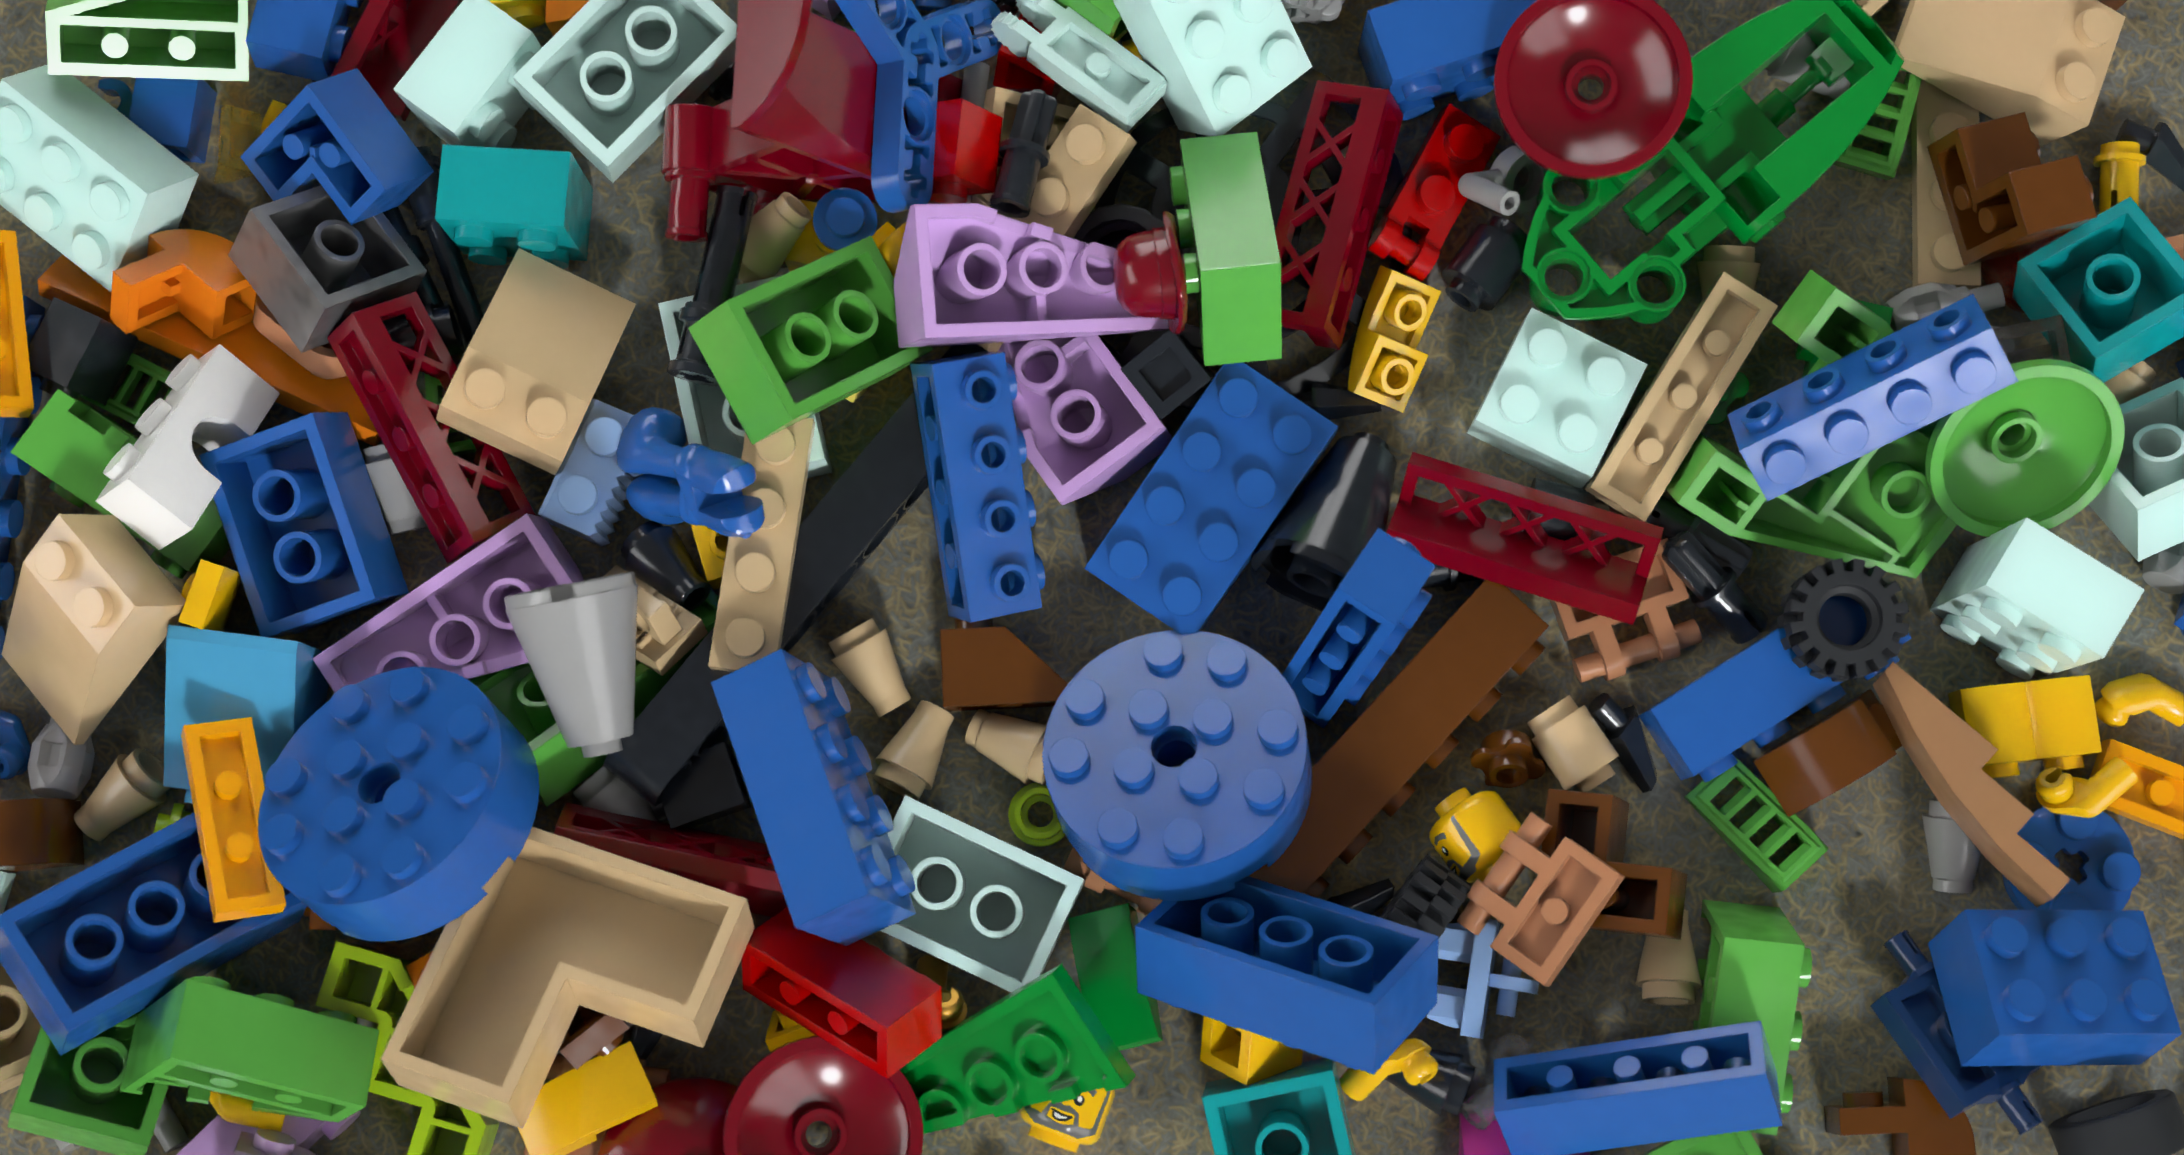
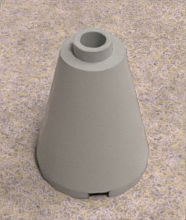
M634 572L598 577L504 597L506 614L568 748L581 747L583 758L623 750L621 738L634 734L638 584H636Z

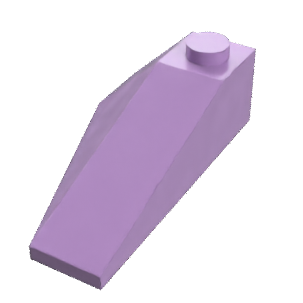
M978 203L914 204L909 208L893 282L899 348L970 345L1169 329L1168 319L1134 316L1122 308L1117 300L1113 281L1115 248L1097 242L1090 244L1055 233L1053 232L1054 228L1036 222L1024 223L997 214L998 210Z
M1098 335L1003 342L997 351L1005 352L1006 362L1012 366L1015 372L1017 396L1012 401L1017 425L1025 438L1027 458L1061 505L1126 480L1164 452L1173 439L1152 408L1121 371L1122 367Z
M526 513L312 659L334 693L346 685L357 684L369 677L407 667L444 669L469 680L523 665L529 662L506 614L504 597L562 584L581 582L584 579L579 568L548 521L543 519V517Z

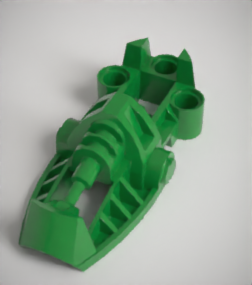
M1792 0L1758 15L1691 57L1693 85L1685 117L1671 141L1650 161L1630 172L1604 179H1578L1563 176L1550 170L1546 172L1537 194V210L1534 213L1524 246L1521 268L1531 280L1529 291L1534 305L1544 314L1555 317L1562 316L1566 320L1610 321L1629 316L1636 322L1652 324L1667 318L1685 293L1686 278L1681 265L1728 228L1743 245L1749 241L1754 243L1760 241L1787 217L1784 211L1838 160L1865 127L1886 96L1903 65L1904 57L1896 45L1855 0ZM1807 32V35L1818 46L1804 60L1809 66L1808 70L1784 91L1775 88L1756 105L1742 88ZM1845 77L1852 84L1848 90L1790 138L1787 139L1779 131L1778 127L1796 113L1794 104L1819 83L1824 82L1829 88ZM1651 172L1655 180L1622 207L1624 212L1630 217L1628 221L1636 230L1639 228L1645 236H1648L1678 210L1686 218L1667 232L1664 238L1647 253L1643 252L1610 279L1573 235L1647 173ZM1561 181L1573 182L1583 191L1585 201L1577 206L1563 205L1553 195L1552 186ZM1552 269L1567 270L1577 281V292L1567 296L1554 294L1545 283V273ZM1647 276L1658 278L1667 288V300L1656 304L1647 302L1637 291V280Z

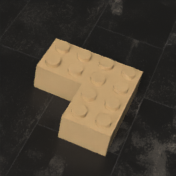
M532 827L516 861L514 862L507 857L497 872L482 887L488 894L466 913L445 925L381 1057V1061L396 1083L402 1087L523 1129L579 1005L678 1040L704 1047L755 928L746 898Z

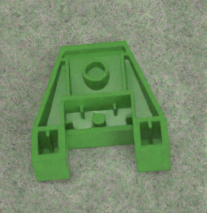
M1811 269L1771 322L1797 344L1819 357L1808 374L1894 333L1884 319ZM1939 419L1769 501L1765 498L1745 460L1700 432L1666 487L1667 492L1678 504L1729 536L1833 560L1842 558L1843 562H1849L1854 558L1865 560L1864 567L1873 568L1877 565L1886 572L1915 579L1957 526L1936 503L1926 478V452L1929 440Z

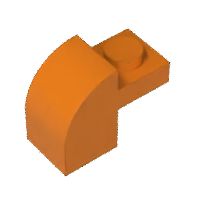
M165 230L149 235L146 258L131 262L113 271L110 321L125 334H128L171 314L180 312L213 340L253 321L258 294L228 256L234 244L232 241L219 235L199 230Z

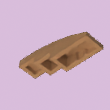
M1892 662L1873 683V687L1902 746L1939 803L1981 854L2036 907L2054 899L2069 882L2070 878L2017 834L2034 813L1981 769L1998 749L1896 663Z

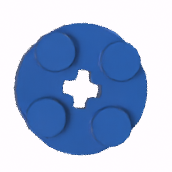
M2043 806L2032 810L2031 812L2034 815L2017 834L2057 868L2060 866L2058 859L2055 857L2058 851L2062 850L2066 855L2078 853L2083 859V863L2079 867L2080 873L2083 876L2078 883L2070 878L2069 882L2054 899L2036 907L2003 875L2006 892L2018 910H2122L2130 899L2132 889L2138 884L2141 876L2140 864L2134 857L2133 847L2122 827L2103 811L2095 817L2084 818L2055 814Z

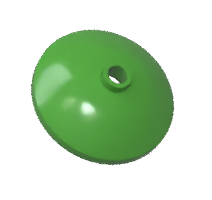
M2035 359L2011 364V367L2018 382L1940 418L1929 440L1925 469L1930 492L1946 516L1956 525L1969 532L1990 537V535L2026 517L2049 530L2072 518L2091 503L2113 475L2121 457L2125 437V425L2120 405L2110 389L2094 373L2077 364L2063 360ZM2012 426L2011 429L2004 432L2008 427Z

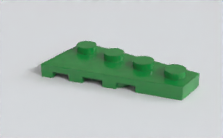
M1062 963L968 1017L952 1029L943 1032L942 1038L900 1069L917 1098L922 1115L923 1134L961 1126L969 1119L989 1114L999 1117L1016 1113L1024 1106L1051 1100L1052 1104L1077 1099L1081 1093L1104 1088L1107 1092L1124 1088L1136 1077Z

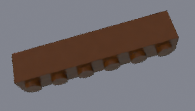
M1485 580L1313 766L1310 803L1297 835L1280 858L1270 867L1265 864L1249 875V877L1318 898L1329 886V883L1321 877L1324 871L1337 857L1345 864H1349L1373 837L1365 829L1368 823L1381 809L1391 817L1415 792L1416 788L1408 781L1424 762L1434 770L1459 744L1460 741L1451 733L1465 717L1469 715L1477 723L1502 697L1503 694L1494 686L1511 668L1520 676L1545 650L1546 647L1537 639L1549 625L1506 586Z

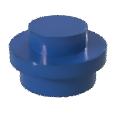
M839 188L828 192L819 200L813 213V226L821 243L827 248L837 251L868 236H873L877 229V213L871 200L862 192L851 188Z

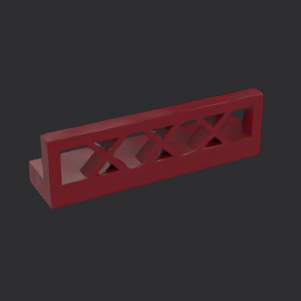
M369 0L331 76L358 68L393 117L406 121L411 110L394 91V87L463 0Z
M1317 80L1275 234L1281 261V286L1299 274L1303 275L1310 286L1303 312L1281 309L1282 327L1305 331L1316 346L1338 350L1341 348L1404 116L1388 89ZM1330 102L1360 105L1355 123L1331 138L1324 127ZM1322 135L1326 143L1318 147ZM1348 146L1346 157L1344 158L1341 150ZM1335 155L1343 167L1339 182L1315 197L1308 186L1311 170ZM1306 194V196L1309 199V202L1302 206L1303 199ZM1332 205L1331 212L1328 217L1324 209ZM1318 214L1326 226L1323 241L1299 256L1292 245L1295 229ZM1288 254H1290L1293 261L1285 266ZM1316 264L1312 277L1308 268Z
M416 291L351 313L327 337L447 564L460 559L526 513L535 515L502 451L469 436L476 448L473 463L453 455L446 441L449 429L452 427L436 420L440 405L422 397L416 385L419 371L439 379L446 392L457 367ZM404 314L417 337L413 350L394 342L382 321ZM480 484L498 491L510 514L489 522L477 499Z
M1412 452L1399 500L1386 533L1392 537L1408 541L1418 549L1422 557L1433 564L1633 625L1664 528ZM1419 477L1444 484L1454 498L1438 503L1415 496ZM1489 499L1507 503L1516 517L1503 522L1488 518L1478 504ZM1553 518L1570 522L1578 536L1565 541L1550 537L1540 523ZM1619 537L1644 546L1638 563L1612 556L1603 542Z
M565 803L556 824L555 835L746 898L751 913L774 917L788 907L767 844L686 827L670 829L667 823L606 812L570 803Z

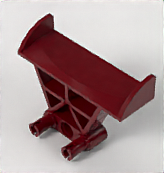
M739 0L732 99L714 107L702 104L679 103L668 105L665 108L661 172L664 175L665 181L670 183L668 224L665 230L666 238L689 243L707 241L709 191L716 193L717 186L732 185L744 188L742 196H745L746 191H752L757 194L758 199L754 206L753 215L773 200H776L783 192H788L800 200L819 202L825 194L832 190L851 188L865 194L872 203H878L875 199L871 182L877 64L856 32L811 13L812 0ZM951 74L939 78L937 102L960 99L963 80ZM1029 88L1010 89L1019 93L1032 91ZM903 107V110H904V120H905V123H906V127H907V129H908L907 116H906L905 109H904V107ZM998 158V166L1000 167L1003 161L1002 158ZM931 199L928 202V204H944L933 201ZM785 261L780 268L787 267Z

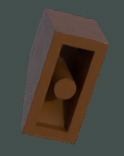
M956 618L954 619L955 629H940L943 707L948 712L979 709L1054 707L1068 684L1005 626L993 627V618L971 623Z

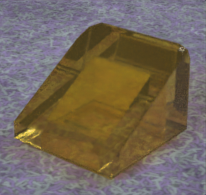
M228 104L220 106L216 121L213 183H230L254 176L240 156L261 135L262 118L260 113Z

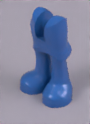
M650 407L639 411L631 417L620 437L617 449V465L623 472L643 474L633 480L626 489V498L630 506L643 518L663 525L678 524L685 521L692 525L706 526L724 536L742 537L744 539L749 538L752 533L761 528L765 519L762 499L743 495L742 492L743 488L751 485L756 480V470L752 464L733 455L712 450L702 444L692 443L684 447L687 442L684 421L670 410Z

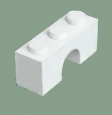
M221 344L199 359L189 354L173 369L165 381L172 388L171 392L165 400L159 398L152 403L135 424V428L142 434L134 446L130 443L126 444L111 459L103 471V474L110 478V481L96 502L158 550H161L193 529L222 484L220 480L199 463L192 448V441L211 451L254 435L280 394Z

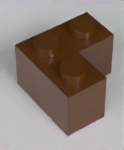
M2025 112L1957 128L1927 146L1964 266L2032 249L2097 217L2093 205V188L2089 179L2083 173L2078 155L2041 164L2040 144L2036 135L2030 129Z
M1548 788L1545 821L1553 827L1543 840L1541 850L1551 857L1563 838L1568 837L1625 876L1590 929L1681 940L1687 874L1673 868L1623 863L1629 803L1610 794Z

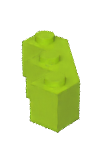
M336 941L315 1006L346 1012L357 1018L379 1024L377 1028L379 1036L368 1092L422 1107L407 1155H490L500 1124L498 1120L398 1085L381 1061V1057L415 989L405 967L413 961L360 945Z

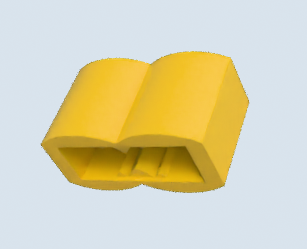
M2090 675L1973 687L1948 693L1950 710L1998 749L1981 768L1992 779L2020 775L2018 763L2043 761L2044 770L2050 767H2060L2062 771L2085 768L2083 756L2102 752Z

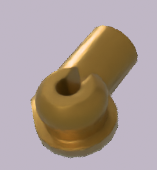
M926 955L917 961L916 972L926 975L942 987V1032H945L965 1020L968 1011L967 1004L957 988L952 986L950 991L946 989L948 962L933 955Z

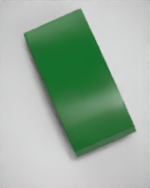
M1129 903L1068 918L1081 993L1119 1051L1163 1041L1157 999L1137 993L1135 926L1139 922L1136 909Z

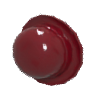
M1165 211L1163 212V227L1127 236L1117 246L1113 257V281L1117 300L1124 310L1134 316L1168 319L1171 334H1180L1187 322L1188 295L1186 278L1180 254L1175 218L1173 214Z

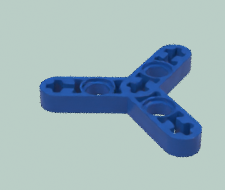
M835 0L877 64L871 182L875 199L881 208L890 213L909 211L910 206L914 204H928L933 189L938 80L945 75L998 54L1002 43L994 36V32L991 30V23L1001 11L991 0H973L958 3L921 16L912 0H877L879 7L878 15L874 0ZM971 26L974 28V35L970 31L969 27ZM942 36L944 38L945 49L943 46ZM903 107H904V109H905L906 116H907L908 129H907V127H906V123H905V120H904V110H903Z

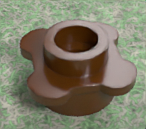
M1499 730L1489 734L1481 742V748L1474 750L1470 756L1471 765L1481 769L1485 774L1484 779L1487 786L1517 787L1524 784L1527 779L1540 778L1546 770L1545 762L1542 759L1535 758L1533 755V745L1530 737L1517 730Z

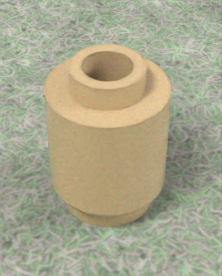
M1568 695L1527 723L1536 736L1531 739L1533 745L1564 790L1577 785L1581 792H1589L1616 774L1609 763L1616 759L1619 754L1587 707L1583 705L1579 708L1571 695Z

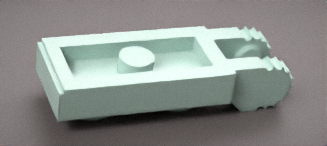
M1015 0L1017 1L1016 6L1019 8L1018 11L1023 15L1022 17H1025L1028 22H1032L1033 26L1042 32L1041 34L1022 19L1019 20L1016 15H1012L1011 12H1001L991 23V30L994 32V36L997 37L1003 46H1007L1009 51L1017 57H1027L1026 60L1125 132H1128L1165 94L1168 82L1164 76L1069 6L1065 9L1054 0Z

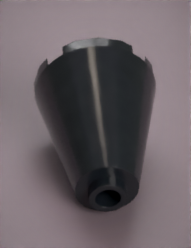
M1357 432L1354 436L1339 438L1260 541L1261 543L1256 547L1252 555L1251 565L1255 572L1261 564L1270 572L1266 583L1275 591L1322 612L1376 530L1380 528L1386 532L1397 464L1395 457L1389 452L1388 444L1381 438L1366 432Z

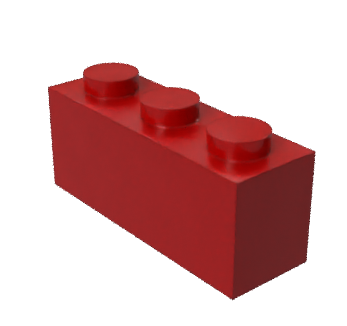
M788 907L754 929L741 959L743 990L886 1079L942 1038V987L926 975L914 971L887 955L877 946L870 945L862 939L845 946L797 929L794 926Z

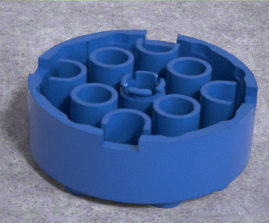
M1166 630L1137 636L1113 646L1091 660L1067 684L1052 709L1045 730L1042 755L1044 776L1063 832L1082 857L1084 863L1094 873L1110 884L1138 896L1157 900L1189 901L1212 897L1235 889L1234 883L1251 875L1265 864L1270 867L1280 858L1297 835L1310 803L1312 791L1310 751L1305 720L1293 689L1279 670L1264 656L1234 639L1219 634L1198 631L1181 635L1175 630ZM1177 764H1182L1179 767H1172Z
M407 667L369 677L357 684L346 685L337 690L327 703L307 719L286 744L277 761L269 768L265 777V791L261 798L258 815L259 843L263 858L277 881L320 918L338 928L343 934L357 939L379 942L413 938L438 929L466 913L488 894L482 887L497 872L506 858L509 857L514 862L516 861L530 834L538 806L539 773L536 759L525 737L487 696L468 679L456 673L432 667Z

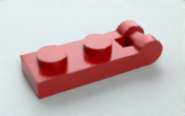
M1450 103L1441 109L1373 232L1367 250L1382 259L1389 255L1404 265L1403 272L1422 282L1437 262L1440 249L1468 199L1459 192L1458 182L1460 178L1466 173L1483 171L1501 136ZM1404 224L1421 235L1417 243L1402 234Z

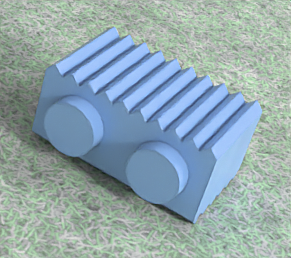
M592 398L538 515L551 525L599 546L610 543L607 535L615 532L612 523L620 521L618 512L626 509L623 500L627 499V486L634 480L633 478L641 475L623 472L617 465V449L621 434L634 415Z

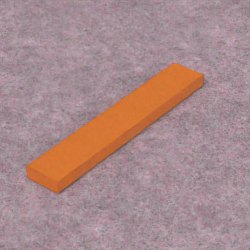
M63 254L37 279L40 296L51 301L54 297L112 323L110 321L111 292ZM176 312L131 332V334L137 336L138 340L182 360L189 354L199 359L221 344L280 393L275 402L304 415L318 412H348L357 439L372 446H377L381 441L348 376L337 379H323L313 375L263 336L255 328L253 322H249L212 340L180 312Z

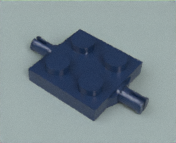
M1904 930L1902 933L1900 932L1889 939L1883 946L1888 949L1907 977L1901 982L1899 987L1883 994L1870 1006L1948 1117L1951 1119L1977 1104H1991L1997 1101L2020 1136L2042 1123L2044 1118L2039 1115L2020 1086L2024 1084L2030 1074L2043 1066H1961L1933 961L1929 962L1909 935L1908 930Z

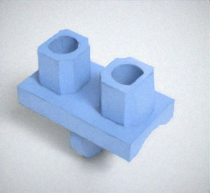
M1489 919L1478 936L1459 923H1448L1445 931L1439 938L1438 959L1470 964L1467 990L1437 985V1004L1427 1014V1018L1449 1027L1461 1029V1036L1484 1039L1491 987L1499 989L1495 1013L1497 1015L1515 1017L1519 992L1538 995L1539 982L1521 978L1522 970L1505 957L1503 958L1501 975L1493 974L1496 951L1489 946L1500 930V923L1497 920Z

